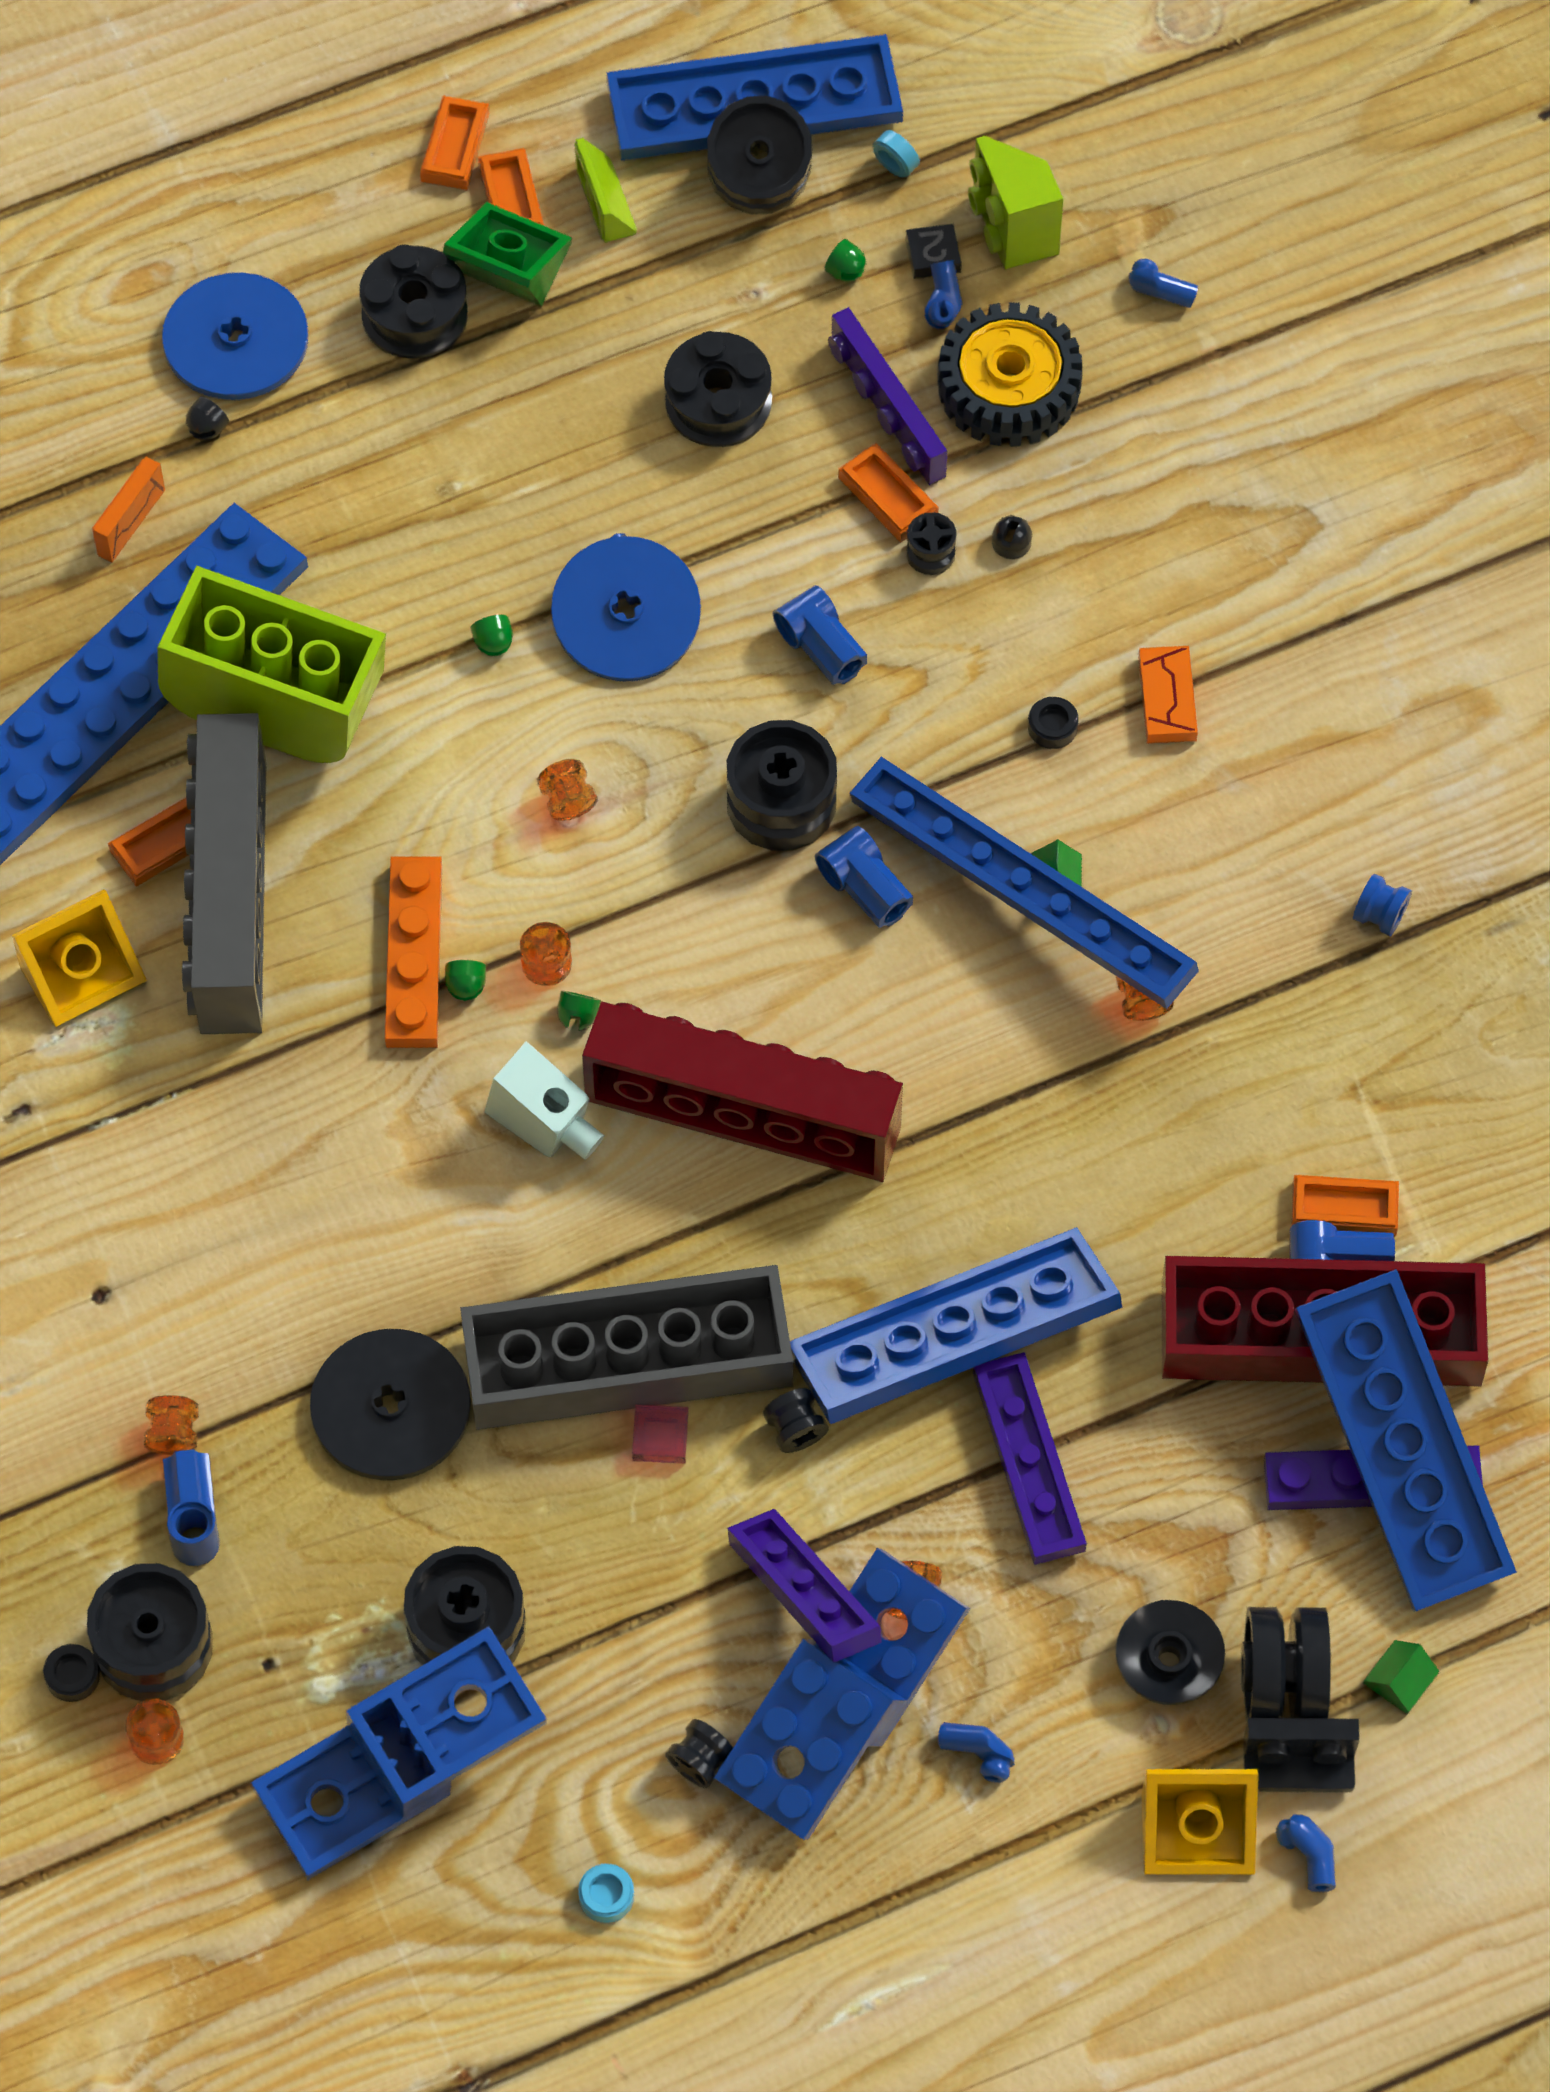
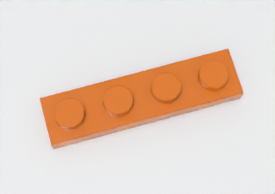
M399 856L390 858L385 1022L386 1048H438L443 867L441 856Z

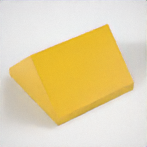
M104 889L12 935L20 969L55 1027L147 981L107 891Z
M1146 1769L1142 1789L1144 1874L1255 1875L1258 1770Z

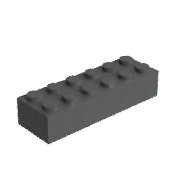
M198 714L197 734H188L187 737L188 764L192 765V779H187L186 782L187 809L191 810V824H186L185 846L186 854L190 855V869H185L184 891L185 899L189 900V915H184L183 917L184 945L188 946V961H183L182 963L183 992H187L188 1015H197L200 1034L262 1033L266 757L259 714Z
M778 1265L460 1307L476 1430L793 1387V1357Z

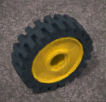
M1009 302L1008 312H1002L1000 303L989 305L988 315H985L981 308H978L971 312L970 321L962 317L956 322L955 331L950 330L946 335L944 345L941 346L938 362L939 398L941 404L944 403L945 413L949 419L955 417L956 426L964 432L971 427L972 438L981 441L985 434H989L990 444L1001 446L1002 437H1009L1010 447L1021 446L1022 437L1024 436L1027 437L1030 444L1040 442L1042 431L1048 437L1055 434L1058 424L1064 426L1070 419L1071 411L1074 412L1077 407L1082 386V355L1079 354V344L1075 337L1070 339V329L1064 323L1057 327V317L1047 312L1041 319L1039 308L1029 305L1025 314L1020 313V303ZM1005 373H1013V374H1016V375H1014V376H1007V375H1004V374H1005Z

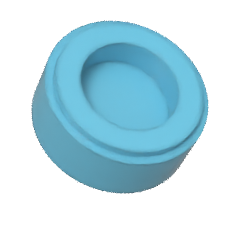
M884 131L873 143V151L879 162L898 177L909 176L920 164L919 156L912 145L894 131Z
M613 1864L596 1865L589 1869L581 1878L578 1889L579 1902L584 1913L591 1919L601 1923H612L625 1917L631 1910L634 1903V1885L629 1874L621 1867Z

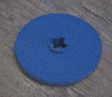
M237 272L206 278L184 291L168 311L162 333L165 357L174 374L185 385L198 393L224 400L253 398L281 386L296 372L302 363L307 351L309 338L308 325L303 308L288 289L267 277ZM234 331H242L237 341H229V337H232Z
M620 536L600 540L587 546L566 564L553 590L551 612L556 636L565 652L574 662L596 676L608 680L627 682L644 680L659 675L675 665L686 654L699 628L701 603L699 590L692 573L676 554L663 545L645 538ZM620 599H626L629 605L638 604L634 608L633 618L627 619L624 613H614L618 610V601Z

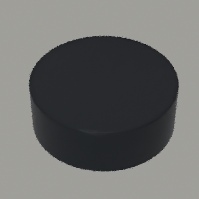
M1060 697L1043 698L1037 701L1030 709L1028 716L1029 735L1035 743L1044 748L1058 749L1065 747L1077 735L1078 712L1073 704L1066 699Z
M66 1644L56 1648L47 1657L43 1668L44 1678L49 1691L56 1698L66 1702H76L87 1698L95 1691L100 1680V1670L94 1654L86 1647L78 1644Z

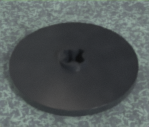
M381 1329L367 1332L341 1345L321 1366L313 1383L310 1397L313 1428L320 1444L328 1455L345 1469L360 1476L377 1480H400L414 1477L440 1464L461 1441L469 1421L471 1405L468 1382L456 1358L434 1339L421 1333L404 1329ZM392 1395L393 1399L398 1402L397 1412L388 1413L386 1407H381L383 1406L384 1396Z

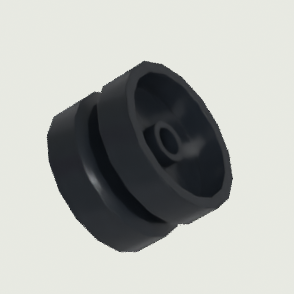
M747 96L729 104L715 118L707 138L708 176L716 194L730 207L748 214H772L790 206L804 191L811 173L812 136L804 118L791 105L771 96ZM760 151L768 154L763 159H757L751 155L753 153L758 156Z
M770 720L749 728L734 742L727 757V813L735 830L751 844L771 851H788L814 843L829 829L836 813L837 759L828 740L814 728L793 720Z
M453 1546L433 1553L415 1568L405 1587L403 1611L407 1624L408 1639L414 1656L421 1665L433 1660L488 1626L493 1631L511 1662H515L525 1642L526 1615L524 1597L515 1571L499 1555L480 1547Z
M160 1563L134 1564L113 1573L96 1590L88 1607L87 1634L103 1679L119 1694L140 1702L166 1701L187 1692L204 1676L213 1655V1632L208 1619L206 1605L197 1585L180 1570Z
M1247 1607L1244 1641H1242L1241 1687L1242 1692H1244L1246 1722L1248 1718H1282L1285 1693H1288L1291 1718H1328L1331 1686V1650L1327 1609L1297 1607L1291 1615L1288 1641H1285L1284 1622L1282 1614L1277 1607Z

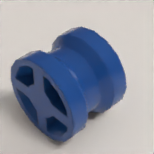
M1374 873L1358 900L1353 920L1362 924L1370 921L1379 926L1381 933L1391 937L1407 909L1412 890L1403 886L1393 888L1386 884L1384 877Z

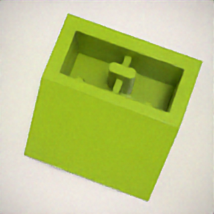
M982 136L976 138L975 158L969 161L973 187L968 188V198L974 215H982L986 224L984 226V236L989 251L992 254L998 252L1005 270L1059 255L1064 199L1048 162L990 137Z

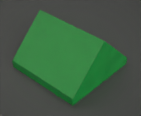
M486 202L444 243L443 254L446 258L455 261L463 274L542 306L569 250L572 237Z

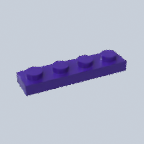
M847 307L833 314L832 334L828 338L829 347L835 359L840 364L845 362L853 373V382L858 393L863 399H871L877 408V416L882 428L888 435L895 434L902 445L904 459L912 471L919 470L929 485L945 478L947 449L851 309Z
M1025 1352L991 1360L973 1367V1376L1034 1565L1086 1552V1539Z
M1479 1445L1467 1446L1483 1485ZM1350 1450L1265 1452L1264 1472L1268 1510L1372 1507Z
M775 1508L727 1528L729 1545L833 1663L882 1643L880 1625Z

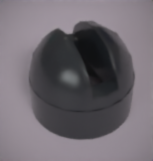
M199 397L186 414V425L189 428V432L196 439L200 440L213 439L229 424V419L225 412L213 401L205 397Z
M1009 515L1001 518L996 523L993 529L992 545L997 554L1007 559H1017L1026 555L1030 550L1032 531L1025 519ZM1009 530H1016L1011 543L1004 540Z

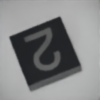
M954 224L906 230V243L913 279L932 277L930 264L954 260L956 273H961V258Z

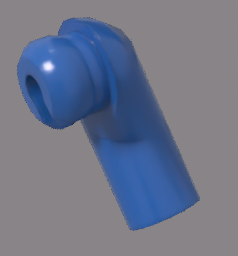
M1139 259L1134 262L1128 278L1131 287L1136 292L1187 308L1192 306L1197 295V285L1158 272L1157 264L1150 259Z
M954 260L930 264L935 289L924 311L927 322L936 329L948 327L962 307Z
M948 1722L941 1724L938 1734L940 1749L976 1754L983 1761L980 1766V1772L988 1781L1001 1783L1009 1778L1010 1767L1015 1765L1013 1751L988 1727Z
M1293 1814L1290 1819L1281 1820L1276 1828L1277 1840L1281 1846L1287 1849L1297 1847L1306 1856L1308 1889L1314 1892L1334 1890L1336 1888L1334 1847L1331 1839L1308 1816Z

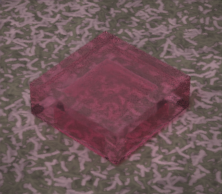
M635 1405L632 1460L686 1464L689 1407Z

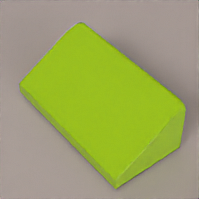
M583 137L576 139V143H574L575 167L601 239L606 243L635 235L637 228L611 159Z

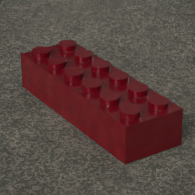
M603 1001L600 1003L582 1054L584 1090L591 1103L884 1182L901 1130L903 1083L895 1081L886 1073L880 1071H867L866 1073L844 1067L842 1063L832 1058L818 1057L813 1059L795 1054L791 1049L780 1044L769 1043L761 1045L744 1040L739 1034L729 1030L713 1032L695 1027L691 1022L681 1017L669 1016L662 1018L644 1013L639 1007L629 1003H617L614 1005Z
M1165 1256L1162 1275V1379L1323 1383L1295 1308L1397 1269L1442 1385L1481 1387L1488 1365L1485 1263Z

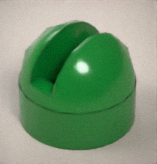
M843 239L829 255L824 270L838 280L844 282L855 281L864 272L866 265L865 254L858 246L847 239Z
M507 615L488 616L474 622L470 627L476 646L488 656H499L505 653L512 643L513 630Z
M455 960L445 964V985L453 997L468 1001L475 999L483 991L486 982V965L484 963L473 960Z
M561 991L557 1006V1015L560 1022L568 1028L572 1015L580 1017L578 1031L589 1028L594 1023L601 1000L578 993Z

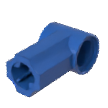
M812 586L773 611V620L784 640L794 649L801 647L832 685L847 683L856 677L861 668L867 664V654L839 622V616L832 600L819 586Z
M860 826L853 827L815 854V862L825 880L837 891L845 889L878 928L883 926L890 927L900 920L904 913L913 905V895L883 863L877 844Z
M1306 1220L1298 1222L1290 1228V1259L1395 1261L1394 1234L1337 1231L1336 1226L1332 1223L1320 1220Z
M194 1449L175 1451L172 1456L163 1459L168 1511L167 1528L174 1556L180 1562L188 1566H200L208 1563L216 1556L220 1545L216 1523L209 1453H200ZM193 1527L205 1530L201 1536L196 1538H185L182 1536L186 1530Z

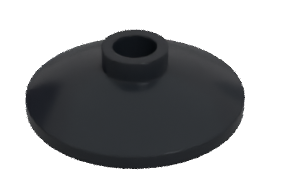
M1161 1600L1142 1606L1127 1618L1117 1638L1116 1661L1123 1679L1137 1694L1155 1703L1179 1705L1202 1697L1215 1685L1223 1670L1225 1645L1218 1626L1204 1611L1186 1602ZM1171 1652L1178 1657L1179 1662L1175 1666H1165L1161 1663L1159 1657L1163 1653Z

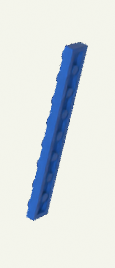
M882 756L851 790L850 796L854 804L1167 1009L1199 972L1195 960Z

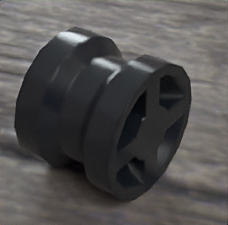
M924 513L913 519L908 527L907 559L909 564L922 574L936 575L943 573L951 567L955 560L957 531L954 523L947 516L940 513Z
M799 1388L782 1394L772 1400L763 1410V1416L767 1424L775 1427L778 1432L777 1444L784 1453L797 1452L815 1444L829 1430L825 1418L816 1414L813 1408L815 1398L807 1388Z
M693 1719L686 1727V1737L681 1743L672 1744L666 1751L665 1756L669 1763L690 1782L699 1787L708 1788L715 1780L714 1771L720 1764L724 1763L733 1746L712 1726L702 1720Z

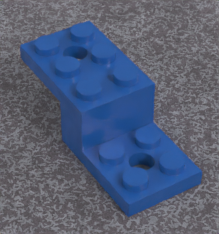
M876 1548L849 1592L880 1625L882 1643L833 1663L813 1639H802L714 1777L803 1840L810 1838L867 1747H882L970 1611L969 1607L880 1548ZM897 1608L906 1615L908 1628L903 1637L893 1641L883 1634L881 1620L887 1611ZM789 1746L799 1749L804 1757V1768L793 1779L782 1775L778 1768L779 1754L784 1748Z
M488 1626L346 1710V1727L251 1782V1786L307 1880L450 1796L451 1780L546 1724L547 1718L493 1631ZM464 1690H476L484 1696L487 1705L479 1715L473 1717L460 1714L455 1708L454 1700ZM324 1789H332L338 1792L343 1798L341 1810L336 1815L330 1817L317 1814L311 1806L312 1798L317 1792Z

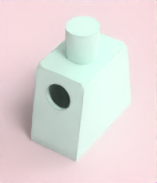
M528 1042L521 1046L493 1078L485 1113L545 1156L552 1157L565 1144L586 1160L604 1138L600 1131L583 1119L589 1102L587 1094Z

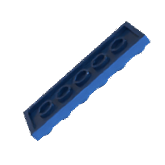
M887 34L606 72L607 87L621 161L707 149V138L715 118L729 104L747 96H771L787 102L804 118L811 135L903 122V107Z
M1076 1227L791 1340L790 1344L794 1364L831 1425L1123 1307L1119 1290Z
M1397 1269L1296 1307L1295 1312L1413 1611L1416 1612L1517 1573Z

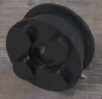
M399 245L377 257L363 273L359 287L362 323L367 336L381 350L403 358H425L448 349L462 335L468 319L466 281L457 263L446 258L441 251L424 246Z
M707 331L682 343L672 353L664 373L666 412L675 429L687 439L710 447L732 446L754 436L766 423L772 408V373L766 356L750 340L728 332ZM715 387L726 388L719 390L716 393L709 391L710 389Z

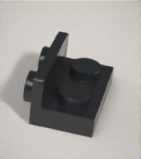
M1248 1718L1243 1737L1244 1769L1258 1770V1792H1352L1355 1787L1354 1757L1360 1740L1359 1719Z

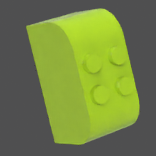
M196 565L157 647L158 686L163 696L175 708L197 720L198 714L258 713L263 745L304 760L317 763H333L345 757L383 674L386 633Z

